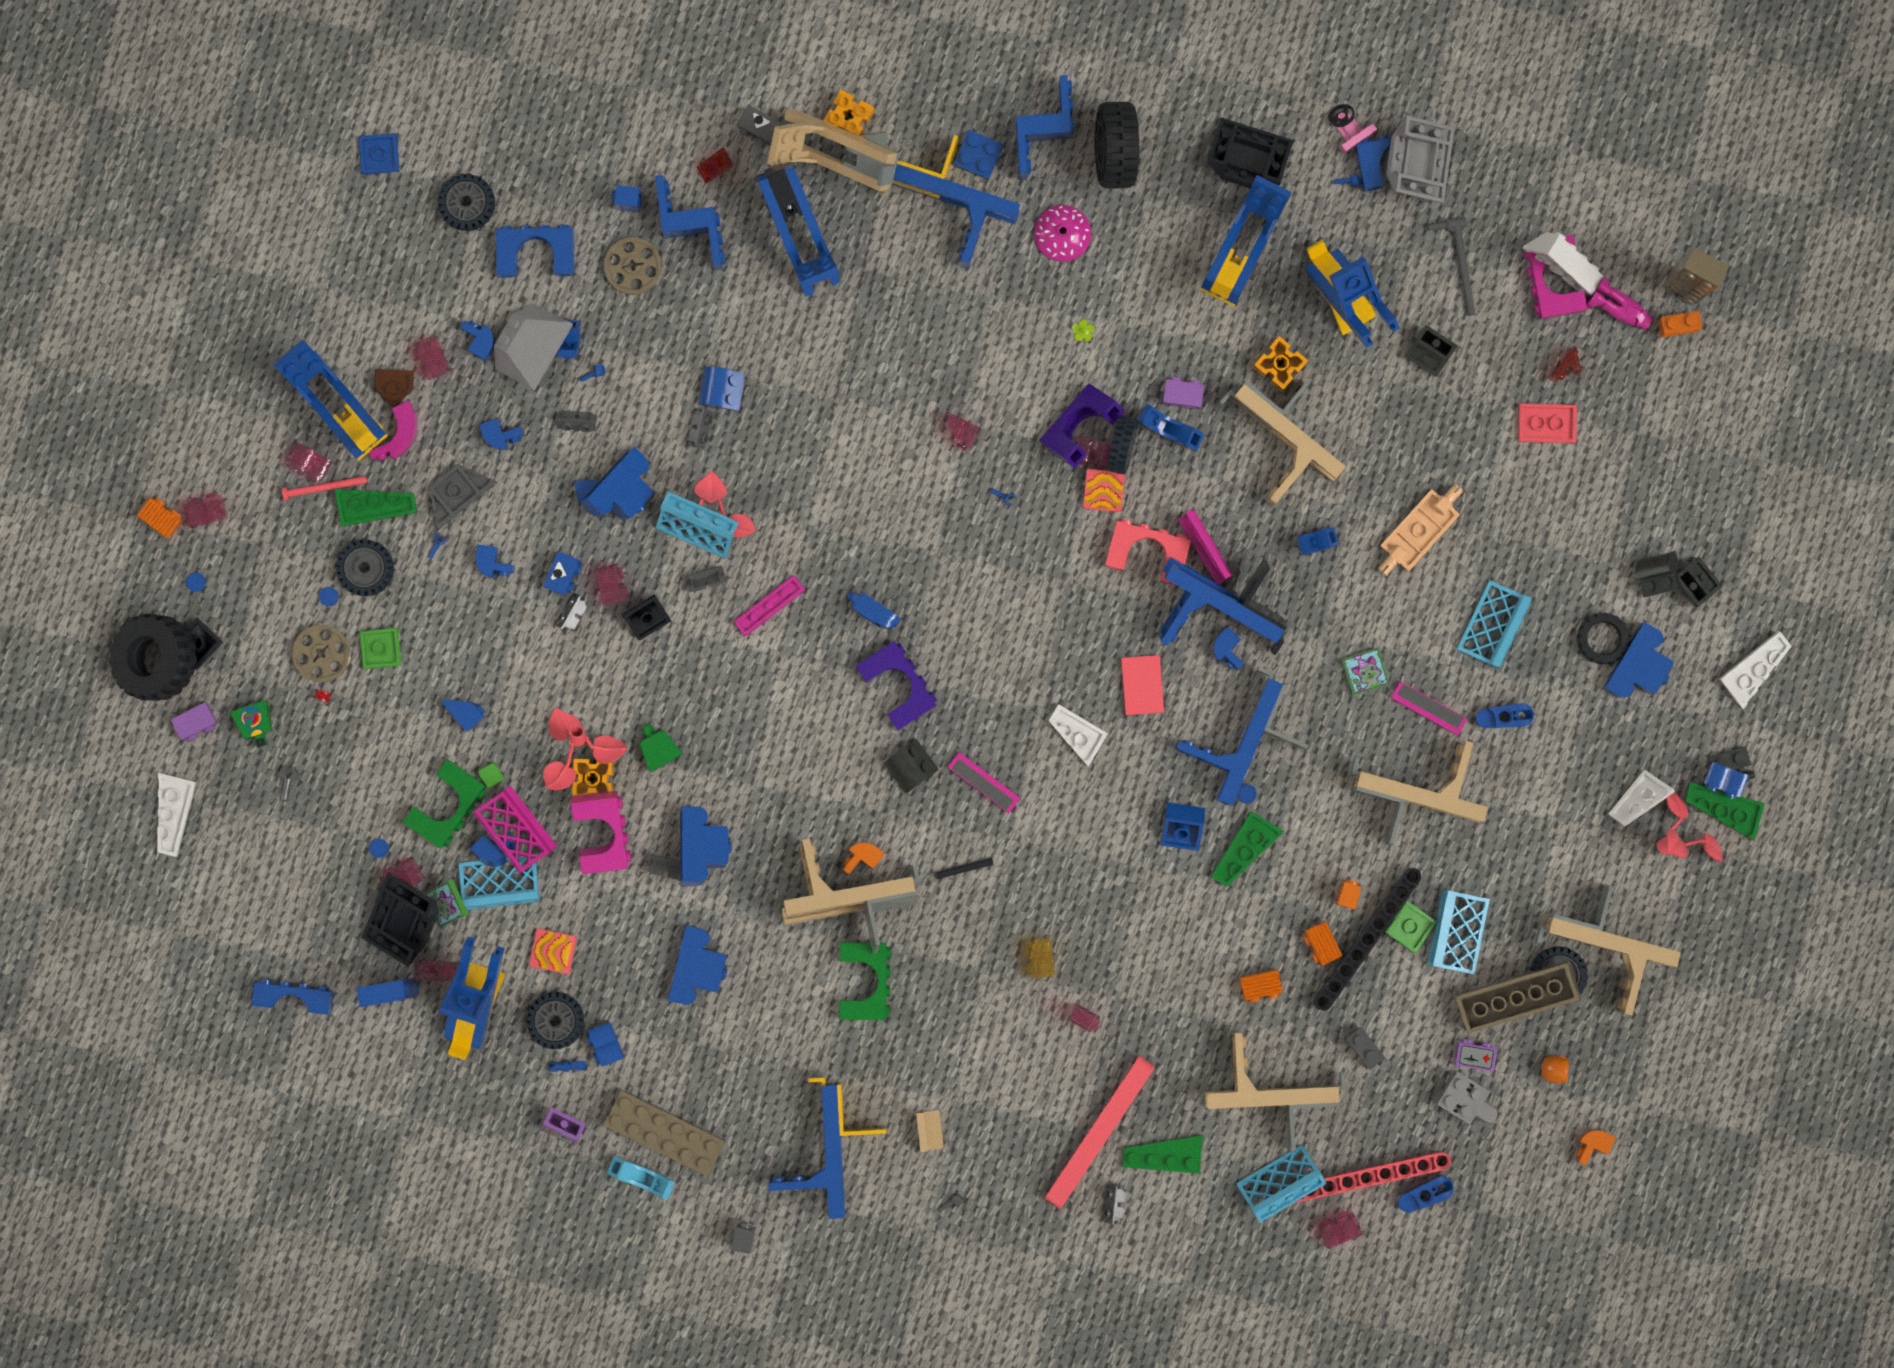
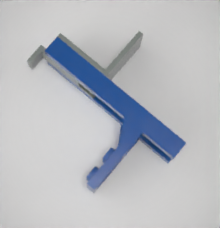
M1257 667L1256 671L1267 675L1268 678L1265 681L1236 753L1214 756L1212 755L1213 751L1204 747L1197 749L1194 747V743L1185 739L1183 742L1179 741L1175 748L1179 752L1228 772L1216 800L1229 806L1234 804L1263 733L1303 750L1308 747V744L1269 729L1287 685L1272 680L1275 673L1262 667Z

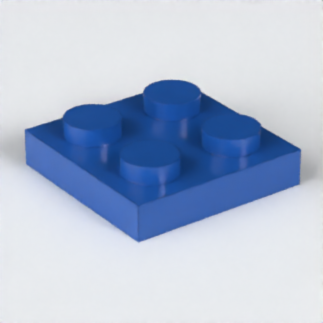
M968 130L954 166L989 180L1004 144Z

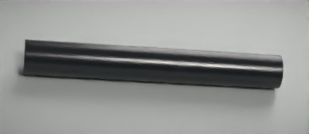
M992 858L936 873L938 879L991 866L994 863Z

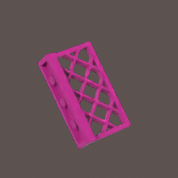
M1195 510L1186 512L1182 518L1178 519V522L1188 536V539L1191 540V544L1214 582L1221 584L1234 575Z
M511 786L473 812L474 816L519 874L550 854L557 847L556 843ZM501 799L505 804V810L497 809L496 801ZM483 810L490 811L491 820L485 819L480 812ZM495 813L504 814V823L494 821ZM508 815L516 818L517 825L507 823ZM494 825L503 827V835L496 834ZM507 828L516 829L515 838L506 836ZM520 831H525L529 835L528 840L519 839ZM506 840L515 842L514 850L506 847ZM519 843L528 845L527 853L518 851ZM531 847H538L542 853L540 855L531 854ZM518 856L527 857L526 865L523 867L517 861Z

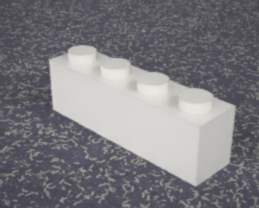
M1546 232L1524 245L1523 249L1525 251L1534 252L1536 254L1535 258L1538 261H1543L1545 264L1550 265L1549 269L1552 272L1563 276L1562 279L1578 292L1584 291L1585 294L1593 295L1604 277L1598 271L1599 268L1589 263L1585 255L1578 253L1576 246L1568 243L1565 240L1566 237L1561 233Z

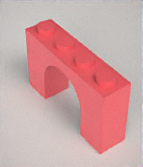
M1121 519V522H1116L1104 567L1123 571L1130 547L1142 539L1154 540L1162 546L1165 552V564L1170 556L1185 564L1191 540H1188L1186 535L1177 534L1173 536L1169 535L1167 530L1158 529V531L1150 530L1151 526L1144 524L1135 526L1132 525V521ZM1162 572L1160 581L1175 585L1174 583L1165 579L1164 576L1166 573Z

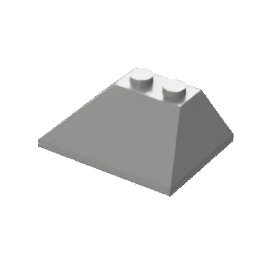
M1411 116L1403 118L1391 138L1386 172L1394 192L1444 203L1455 127Z
M535 304L514 312L494 344L495 370L535 390L573 324Z

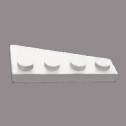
M1780 631L1773 634L1719 678L1741 709L1746 707L1749 699L1755 695L1762 682L1768 678L1772 669L1778 665L1791 648V645Z
M158 773L157 852L178 857L197 782Z

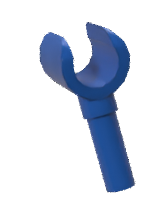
M1358 175L1334 180V184L1350 182L1352 187L1362 184Z
M594 365V372L579 377L580 381L582 382L591 377L603 376L605 374L604 365Z
M993 488L990 493L1003 499L1005 504L1009 506L1013 505L1008 502L1009 496L1017 499L1014 494L1006 495Z
M440 532L434 536L435 544L428 555L430 559L433 558L439 546L446 543V536L443 541L437 540Z

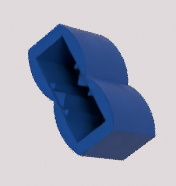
M1711 762L1703 783L1707 784V789L1715 792L1718 789L1725 791V796L1735 799L1736 796L1741 797L1749 775Z
M611 1022L588 1030L589 1035L586 1038L589 1045L595 1048L596 1053H593L597 1064H601L603 1067L625 1058Z

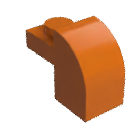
M862 842L855 844L849 849L855 855L853 857L849 855L843 863L845 866L843 870L850 874L860 860L874 869L885 853L870 843Z
M1597 1129L1584 1132L1578 1138V1141L1584 1143V1145L1578 1148L1575 1155L1577 1157L1576 1161L1586 1166L1594 1149L1608 1155L1616 1137Z

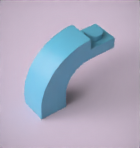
M617 1156L613 1157L607 1174L641 1187L665 1200H668L675 1183L669 1177L655 1170Z

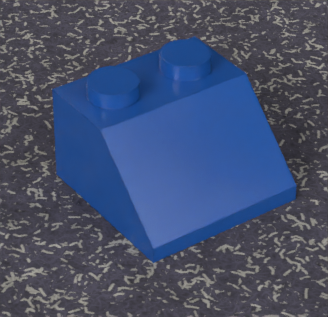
M1167 802L1161 846L1199 851L1205 820V808Z

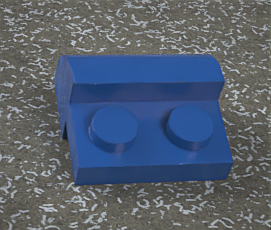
M704 367L698 405L739 411L745 373L731 371L726 368Z

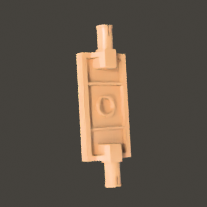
M1454 483L1444 496L1438 495L1432 489L1380 545L1389 556L1378 567L1380 572L1387 567L1382 574L1388 576L1397 564L1401 565L1408 572L1460 516L1452 507V503L1464 492L1462 488L1454 493L1459 487Z

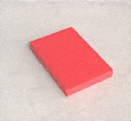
M1519 403L1518 442L1576 443L1577 405Z
M1160 655L1121 658L1126 716L1164 713Z

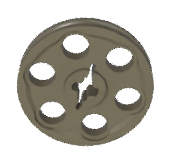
M629 237L621 239L606 254L604 261L605 275L609 283L621 293L627 295L643 294L655 286L661 275L662 263L658 251L651 243L642 238ZM626 243L634 244L633 252L627 253L624 251ZM644 249L652 250L651 258L646 259L642 256ZM613 255L620 257L618 265L610 264V258ZM631 261H634L635 264H638V266L635 267V271H632L631 268L625 267H628L631 264ZM654 267L656 275L648 277L646 275L647 268ZM616 274L624 276L622 283L617 284L613 281ZM634 280L642 282L640 289L635 290L631 287Z
M314 625L305 629L296 638L292 649V658L296 669L305 678L315 682H328L338 678L348 667L351 657L347 638L338 629L328 625ZM325 629L331 632L329 640L321 638V632ZM306 635H310L313 639L310 646H305L302 642L303 637ZM339 642L345 645V650L342 653L335 651V645ZM318 649H326L324 653L326 655L325 658H317L319 654L317 652ZM301 654L308 656L309 660L305 665H301L298 662V657ZM334 661H338L341 664L338 672H333L330 668L331 663ZM315 667H320L323 671L322 675L318 678L312 674V670Z

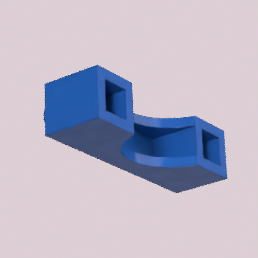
M260 979V982H254L251 1006L273 1008L283 996L295 995L305 1002L309 1013L329 1015L332 1010L334 991H329V987L318 986L317 989H311L309 984L299 983L298 987L291 986V982L279 981L278 985L272 984V980Z

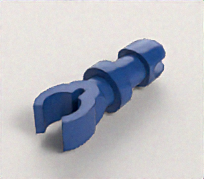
M585 1061L548 1063V1066H554V1068H548L550 1072L586 1070Z

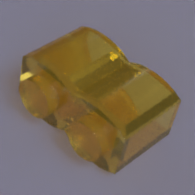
M1050 938L1027 940V944L1024 945L1025 956H1029L1030 964H1026L1027 975H1031L1032 979L1055 976Z

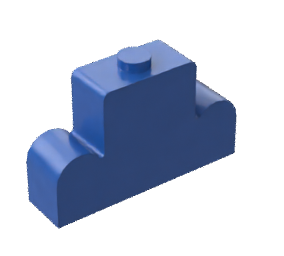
M636 447L627 450L580 503L593 516L597 517L607 514L611 510L622 521L633 517L636 513L639 514L646 507L644 505L646 501L653 495V490L639 477L649 469L648 460Z
M1646 622L1640 624L1628 645L1627 651L1620 658L1604 685V690L1618 698H1625L1633 693L1634 685L1652 695L1657 693L1661 685L1664 686L1670 677L1667 674L1674 662L1654 650L1663 642V635L1658 629Z
M682 806L680 810V886L702 885L708 877V868H725L729 861V853L732 851V842H728V827L705 826L708 820V813L702 807Z
M686 925L668 1001L684 1005L691 1004L697 997L694 987L717 992L719 991L721 980L726 979L728 969L724 967L727 955L704 949L710 942V934L706 930Z

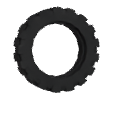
M1598 613L1587 618L1579 627L1577 634V644L1582 655L1596 664H1609L1620 659L1627 651L1628 643H1630L1629 630L1626 628L1625 622L1621 621L1618 616L1610 613ZM1598 623L1612 625L1619 635V643L1616 649L1606 655L1594 652L1587 640L1590 629Z

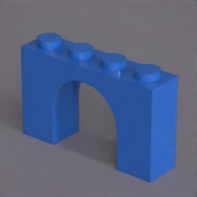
M1381 136L1376 141L1371 142L1370 139H1364L1355 146L1363 192L1382 189L1384 186L1380 159L1382 154L1390 149L1391 138L1389 136Z
M540 225L539 228L531 229V226H520V229L502 226L501 229H496L497 276L499 278L518 277V252L524 243L533 239L544 240L552 246L555 276H575L574 230L569 228V225H558V228Z
M414 978L356 988L360 1007L417 997L416 993H419L418 982H414Z

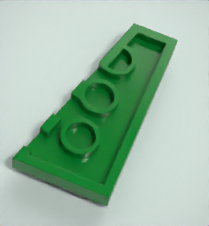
M335 489L342 527L418 513L415 495L411 493Z
M1689 783L1684 799L1686 803L1751 840H1755L1765 803L1738 796L1733 799L1725 796L1723 791L1717 790L1715 792L1707 789L1705 786Z
M1251 811L1211 877L1228 887L1284 831Z
M1203 1135L1124 1147L1123 1167L1200 1174Z

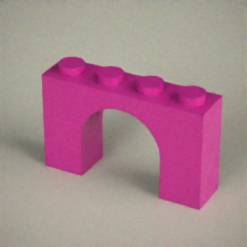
M1574 235L1565 236V240L1568 243L1576 246ZM1524 250V257L1526 260H1529L1530 267H1527L1528 277L1532 278L1533 282L1531 294L1532 297L1536 298L1537 303L1534 304V311L1536 316L1539 315L1540 320L1582 313L1587 310L1584 291L1568 294H1557L1550 291L1543 281V269L1546 264L1543 261H1538L1535 258L1536 254L1534 252Z
M618 791L571 797L573 821L601 819L609 823L615 833L612 841L605 846L580 849L579 858L582 874L628 869V863L632 861L631 851L626 848V844H629L628 833H624L623 826H626L625 815H621L623 799L618 796Z

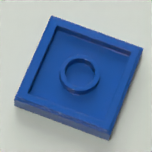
M397 133L358 136L362 175L400 172Z

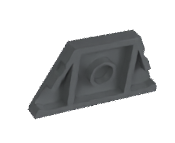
M457 464L428 488L437 528H442L494 486L496 482Z

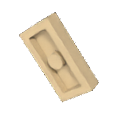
M940 1111L916 1112L920 1151L926 1152L928 1150L942 1149L944 1146Z

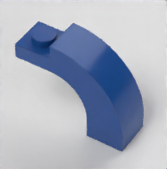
M1145 404L1138 419V422L1143 424V427L1196 452L1205 435L1195 427L1178 422L1148 404Z

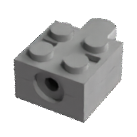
M1458 1071L1453 1072L1435 1101V1104L1469 1125L1475 1117L1485 1123H1491L1498 1115L1497 1109L1485 1101L1490 1091Z

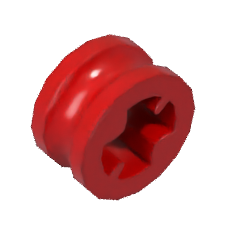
M315 689L316 695L313 698L330 703L329 697L332 696V693Z

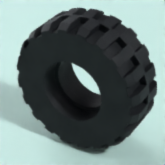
M1128 101L1104 102L1098 106L1095 121L1094 150L1097 179L1099 185L1105 189L1130 188L1135 185L1139 165V125L1136 108Z
M141 614L138 617L134 616L129 619L128 623H124L119 628L120 631L115 634L113 644L109 650L111 652L109 658V665L112 668L111 674L113 678H116L118 687L124 689L127 695L134 696L140 700L160 701L171 699L173 695L177 696L182 692V688L189 684V679L195 672L194 666L197 663V656H195L196 646L191 640L193 639L191 633L185 630L186 627L181 622H177L175 618L169 616ZM156 640L162 651V660L157 671L150 675L144 665V653L148 645Z

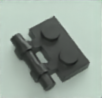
M1746 746L1708 757L1710 764L1715 762L1733 770L1738 769V772L1749 775L1747 782H1749V779L1755 778L1754 771L1746 772L1744 768L1752 765Z

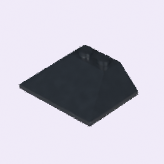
M1221 117L1207 162L1222 180L1251 188L1258 175L1276 185H1280L1293 140Z
M388 872L361 938L408 967L425 947L439 914L436 900Z

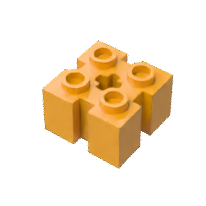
M841 89L834 101L836 109L834 111L830 109L824 121L860 136L864 132L862 124L868 125L875 109L862 100L857 104L854 102L855 98L853 95ZM852 114L853 119L845 120V115Z
M1279 336L1267 350L1270 352L1269 356L1264 353L1255 363L1253 369L1263 377L1268 374L1272 378L1270 383L1283 392L1293 380L1291 374L1297 375L1308 360L1298 351L1294 354L1288 349L1291 345ZM1282 360L1284 368H1278L1276 361L1280 362Z
M574 759L573 769L576 771V775H578V782H573L572 796L613 791V783H609V776H614V762L604 764L597 761V764H591L590 759ZM595 773L598 781L592 784V781H589V776L592 777V774Z

